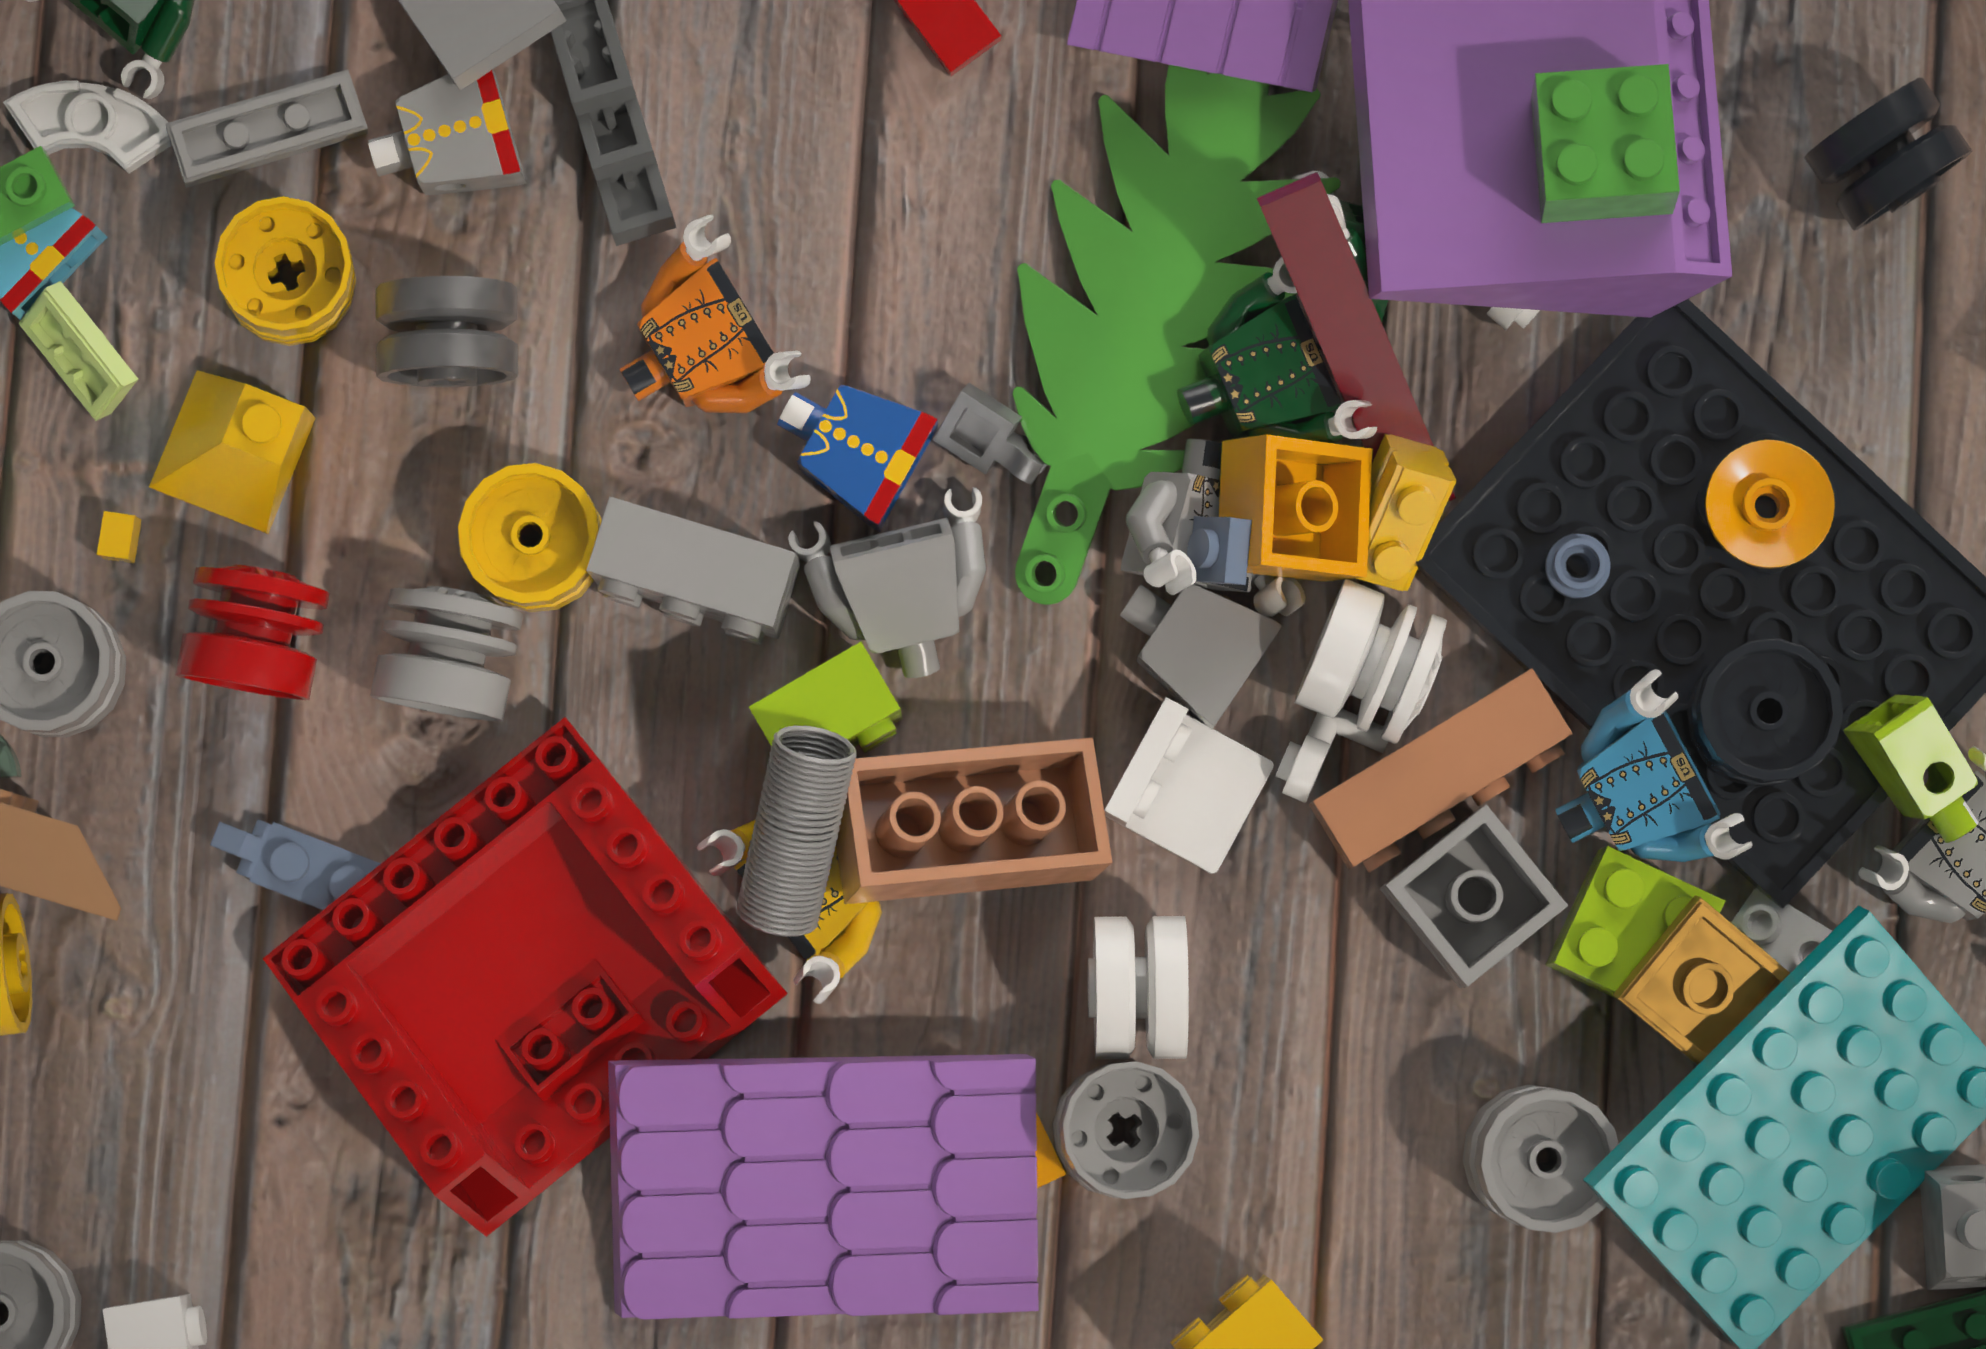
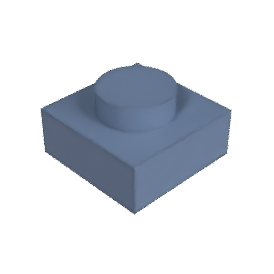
M1194 516L1193 532L1188 542L1187 555L1196 570L1197 579L1195 582L1246 585L1252 520L1233 517Z

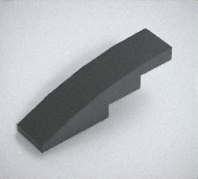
M554 0L563 13L566 22L551 31L552 38L616 246L677 228L608 1Z

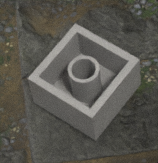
M1487 804L1475 811L1379 888L1460 989L1471 985L1568 906Z

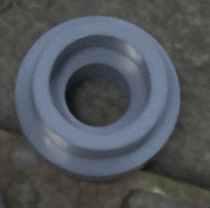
M1585 534L1567 535L1558 540L1548 552L1545 563L1546 575L1553 588L1562 595L1570 598L1589 597L1599 591L1606 583L1610 574V558L1605 547L1597 539ZM1578 555L1587 561L1588 573L1585 577L1574 578L1569 575L1566 570L1568 557Z

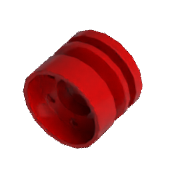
M237 564L220 568L196 567L193 584L219 592L221 595L219 601L199 598L190 599L188 609L200 616L214 620L215 626L213 632L183 634L175 675L195 682L285 699L310 700L317 659L306 652L290 647L292 635L312 636L322 634L324 624L297 616L296 613L297 608L327 609L330 593L326 590L310 586L297 579L294 575L266 568Z

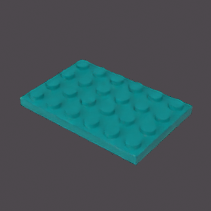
M1858 905L1583 1181L1736 1349H1757L1925 1180V1171L1935 1170L1986 1119V1046L1869 910Z

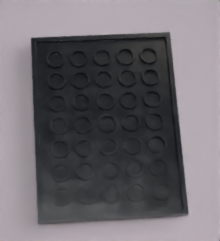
M1689 299L1651 318L1636 317L1436 526L1422 560L1416 561L1418 569L1526 671L1533 668L1544 688L1589 731L1604 707L1630 691L1650 671L1659 670L1662 674L1651 683L1652 690L1661 698H1668L1674 692L1678 694V699L1666 709V712L1720 811V819L1709 824H1714L1734 813H1740L1744 818V821L1729 827V834L1736 843L1745 844L1752 842V847L1726 860L1760 892L1782 909L1888 797L1843 730L1894 695L1928 697L1946 728L1950 731L1986 693V576ZM1761 440L1784 441L1807 451L1825 470L1834 493L1835 508L1833 521L1823 542L1806 558L1781 568L1755 567L1731 556L1715 539L1709 527L1705 511L1706 490L1716 467L1737 448ZM1760 496L1755 501V510L1761 517L1773 518L1775 516L1777 506L1772 498ZM1567 535H1589L1597 539L1608 552L1610 558L1609 577L1604 586L1589 597L1570 598L1564 596L1553 588L1547 578L1545 563L1548 552L1558 540ZM1570 556L1566 561V570L1574 578H1583L1588 573V563L1581 556ZM1778 638L1805 646L1827 664L1840 687L1844 716L1836 744L1819 765L1781 784L1750 787L1724 779L1703 762L1690 739L1687 708L1694 684L1712 662L1749 641ZM1762 700L1757 706V715L1761 721L1769 724L1775 721V714L1764 710V700Z

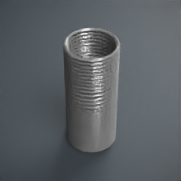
M790 726L782 728L774 734L765 781L763 782V790L761 791L760 804L758 805L757 817H755L752 840L750 841L748 857L746 858L743 881H741L739 898L736 905V912L741 919L757 930L778 936H801L811 933L818 927L820 910L822 909L828 875L830 874L832 858L834 857L833 852L835 851L836 840L840 831L839 825L843 817L852 769H854L855 757L857 756L855 747L837 733L811 726Z

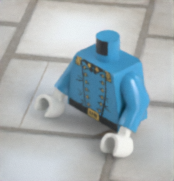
M1657 669L1652 670L1635 684L1630 691L1601 710L1581 745V756L1584 762L1578 766L1577 773L1587 793L1556 808L1557 816L1572 843L1606 827L1619 851L1631 849L1634 854L1642 859L1687 862L1711 856L1720 859H1731L1752 847V842L1745 844L1736 843L1729 834V827L1744 821V818L1740 813H1734L1714 824H1709L1720 819V811L1666 712V709L1678 699V694L1674 692L1668 698L1657 696L1652 690L1651 683L1662 673Z

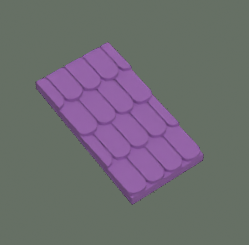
M1027 1054L608 1061L614 1312L621 1318L668 1319L726 1316L731 1319L828 1314L867 1316L936 1313L937 1315L1039 1311L1037 1282L1038 1220L1036 1219L1037 1157L1035 1151H1037L1035 1058Z

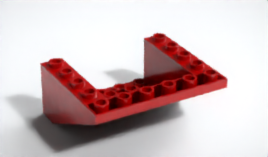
M566 717L562 718L262 958L434 1196L486 1237L610 1138L608 1061L708 1059L788 994Z

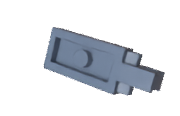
M258 819L252 834L219 821L210 846L240 857L241 861L236 873L250 878L249 882L321 910L325 909L381 864L273 822L271 825Z

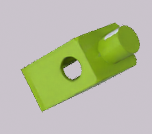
M1894 695L1843 730L1903 816L1923 820L1930 818L1945 843L1959 839L1978 825V820L1962 797L1978 784L1977 778L1928 697ZM1927 769L1928 779L1924 785L1923 776L1925 770Z

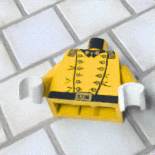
M755 820L731 831L725 829L718 830L698 844V851L707 846H714L722 853L723 862L709 870L711 875H721L734 866L743 878ZM836 846L833 852L834 857L832 858L830 874L828 875L822 909L820 910L818 927L809 934L787 936L806 961L794 977V984H799L805 976H812L818 979L823 989L813 1000L817 1004L824 1002L836 988L839 980L866 955L882 914L879 901L844 904Z

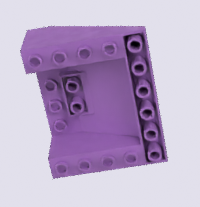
M1348 0L1369 299L1651 318L1732 277L1709 0ZM1669 64L1680 188L1673 214L1541 223L1531 106L1535 73Z

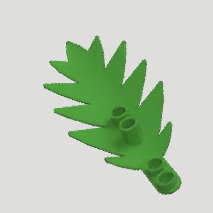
M1169 65L1165 83V118L1169 155L1110 96L1102 95L1099 98L1098 104L1104 145L1117 195L1131 230L1063 181L1055 180L1051 184L1059 223L1076 272L1096 313L1040 274L1029 264L1022 263L1017 268L1026 329L1044 393L1055 414L1054 416L1023 387H1016L1013 390L1012 394L1018 415L1022 416L1020 420L1021 426L1033 450L1044 464L1051 466L1015 568L1017 585L1021 592L1031 601L1043 605L1055 604L1066 599L1074 591L1111 489L1142 487L1144 478L1150 472L1175 473L1182 469L1185 450L1141 449L1168 440L1193 426L1187 421L1181 409L1177 390L1206 378L1198 356L1205 349L1182 346L1206 339L1208 328L1231 295L1264 273H1273V268L1220 263L1217 261L1255 245L1272 234L1257 198L1299 179L1241 181L1269 159L1296 133L1313 106L1320 99L1321 93L1318 89L1314 92L1296 91L1268 96L1270 84L1222 74H1208L1205 71ZM1336 177L1320 178L1327 194H1332L1341 186V181ZM1285 292V298L1292 296L1294 294L1297 295L1298 293ZM1063 501L1071 502L1078 511L1077 520L1070 526L1062 524L1056 515L1057 507ZM1041 561L1050 562L1056 569V579L1051 585L1041 584L1035 576L1036 566Z

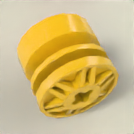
M284 196L257 201L236 214L219 239L214 262L219 289L241 326L261 340L286 346L315 342L337 328L350 309L357 281L347 239L332 216L311 202ZM290 263L294 271L305 269V272L297 276L299 287L287 291L282 282L272 284V282L280 278L278 268Z

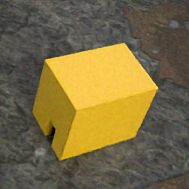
M103 511L96 555L106 560H121L135 564L142 520L135 515Z

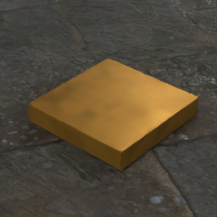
M1694 895L1615 991L1613 996L1694 1064L1698 1065L1790 972L1706 901Z

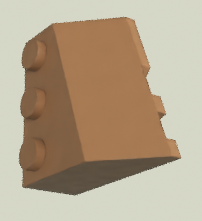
M0 789V886L117 921L121 907L79 827L37 814L38 800Z

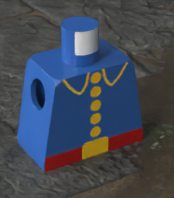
M840 385L827 408L794 392L786 404L777 425L807 441L797 461L799 469L871 528L880 532L938 429V419L930 414L846 385Z

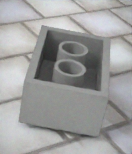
M609 496L586 571L595 583L599 585L598 591L604 593L603 597L608 600L640 608L642 598L660 603L659 609L665 611L664 616L698 627L701 626L703 617L723 622L721 628L726 630V635L745 642L761 645L764 635L779 639L801 566L796 552Z

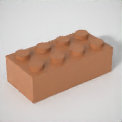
M1093 738L855 758L843 817L839 825L840 831L836 840L844 904L1092 881L1113 863Z

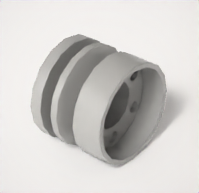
M427 586V588L390 589L387 605L400 611L415 614L414 622L384 620L383 631L393 637L410 642L408 654L392 653L378 655L370 697L387 703L429 712L503 722L511 680L500 673L485 669L484 665L486 657L516 655L517 645L515 643L491 637L490 633L491 629L521 630L522 612L504 607L488 596L440 586Z
M1138 1061L1097 1066L1075 1078L1059 1098L1052 1122L1054 1149L1066 1173L1088 1191L1120 1199L1153 1196L1175 1184L1192 1163L1199 1139L1197 1111L1184 1086L1165 1070ZM1112 1115L1118 1119L1133 1118L1135 1125L1129 1130L1131 1137L1134 1139L1131 1145L1125 1142H1114L1112 1144L1109 1142L1107 1136L1111 1134L1113 1127L1108 1120Z

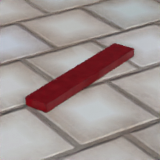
M1318 172L1258 197L1257 200L1344 401L1366 400L1372 404L1368 407L1356 409L1352 415L1357 431L1367 427H1377L1374 436L1361 439L1364 448L1372 449V463L1385 434H1392L1434 446L1373 301L1369 299L1368 289ZM1453 490L1448 502L1456 499Z

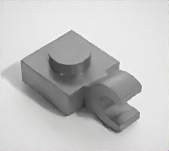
M968 383L962 389L933 438V441L985 475L997 461L1020 480L1032 484L1039 472L1042 473L1047 466L1033 450L1027 436L1014 432L1022 416L971 383Z

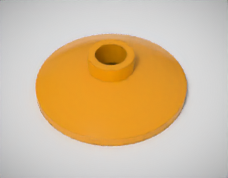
M1778 440L1751 442L1731 452L1713 472L1705 496L1707 521L1718 543L1726 552L1739 561L1760 568L1789 566L1801 561L1814 552L1829 532L1835 508L1832 485L1820 463L1802 448ZM1768 496L1775 501L1777 511L1773 518H1763L1756 512L1755 501L1758 497Z

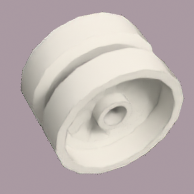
M1152 916L1145 929V957H1135L1134 928L1127 917H1094L1093 958H1088V1018H1094L1095 1059H1128L1135 1048L1136 1019H1145L1146 1045L1153 1059H1186L1188 1050L1189 987L1185 916Z

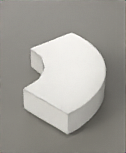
M59 81L32 87L3 102L34 149L42 146L48 155L64 148H90L111 156L130 174L172 146L165 125L168 121L146 102L119 88L115 89L100 84L80 83L79 81Z

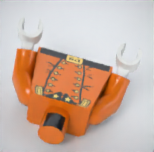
M707 215L687 225L683 235L684 242L678 246L660 267L641 304L643 318L637 323V326L651 350L619 370L638 401L671 382L685 407L696 405L707 413H749L781 395L783 390L807 387L811 379L810 375L790 378L788 364L793 358L801 356V352L796 350L774 353L717 258L707 263L708 256L725 250L731 243V237L728 233L719 236L712 243L706 239L705 226L714 218L713 215Z

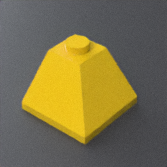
M197 370L149 488L269 534L316 417L305 406L246 383Z

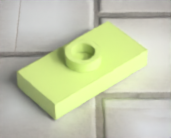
M61 281L46 287L20 320V326L95 421L111 414L138 381L136 375L106 339L103 332L98 329Z

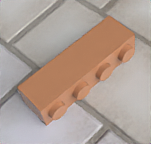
M1532 668L1315 799L1309 806L1348 870L1362 862L1369 873L1401 854L1395 843L1397 840L1416 829L1424 840L1454 822L1456 819L1450 808L1471 796L1476 805L1480 806L1510 788L1504 776L1526 763L1533 774L1564 755L1565 753L1559 742L1573 733Z

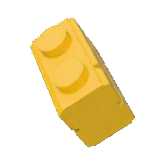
M1384 435L1372 463L1367 577L1356 579L1402 592L1408 591L1418 569L1416 561L1422 560L1456 484V478L1452 469L1448 467L1449 463L1444 451L1437 447L1396 435Z

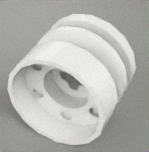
M1345 579L1317 641L1294 703L1333 719L1342 709L1350 695L1362 699L1357 718V729L1366 732L1378 708H1384L1389 710L1382 730L1381 739L1396 744L1403 731L1420 714L1431 690L1443 657L1441 656L1442 639L1447 620L1432 614L1418 640L1409 636L1417 607L1408 604L1399 614L1393 626L1389 628L1379 624L1384 605V594Z

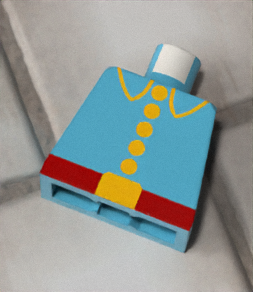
M70 208L1 245L0 301L13 315L21 320L46 287L59 281L64 283L103 243L107 236L90 219L75 209Z

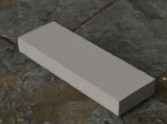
M349 70L165 124L186 188L368 134V127Z

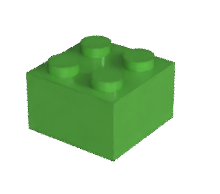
M1669 64L1535 73L1531 106L1541 223L1673 214L1680 188Z

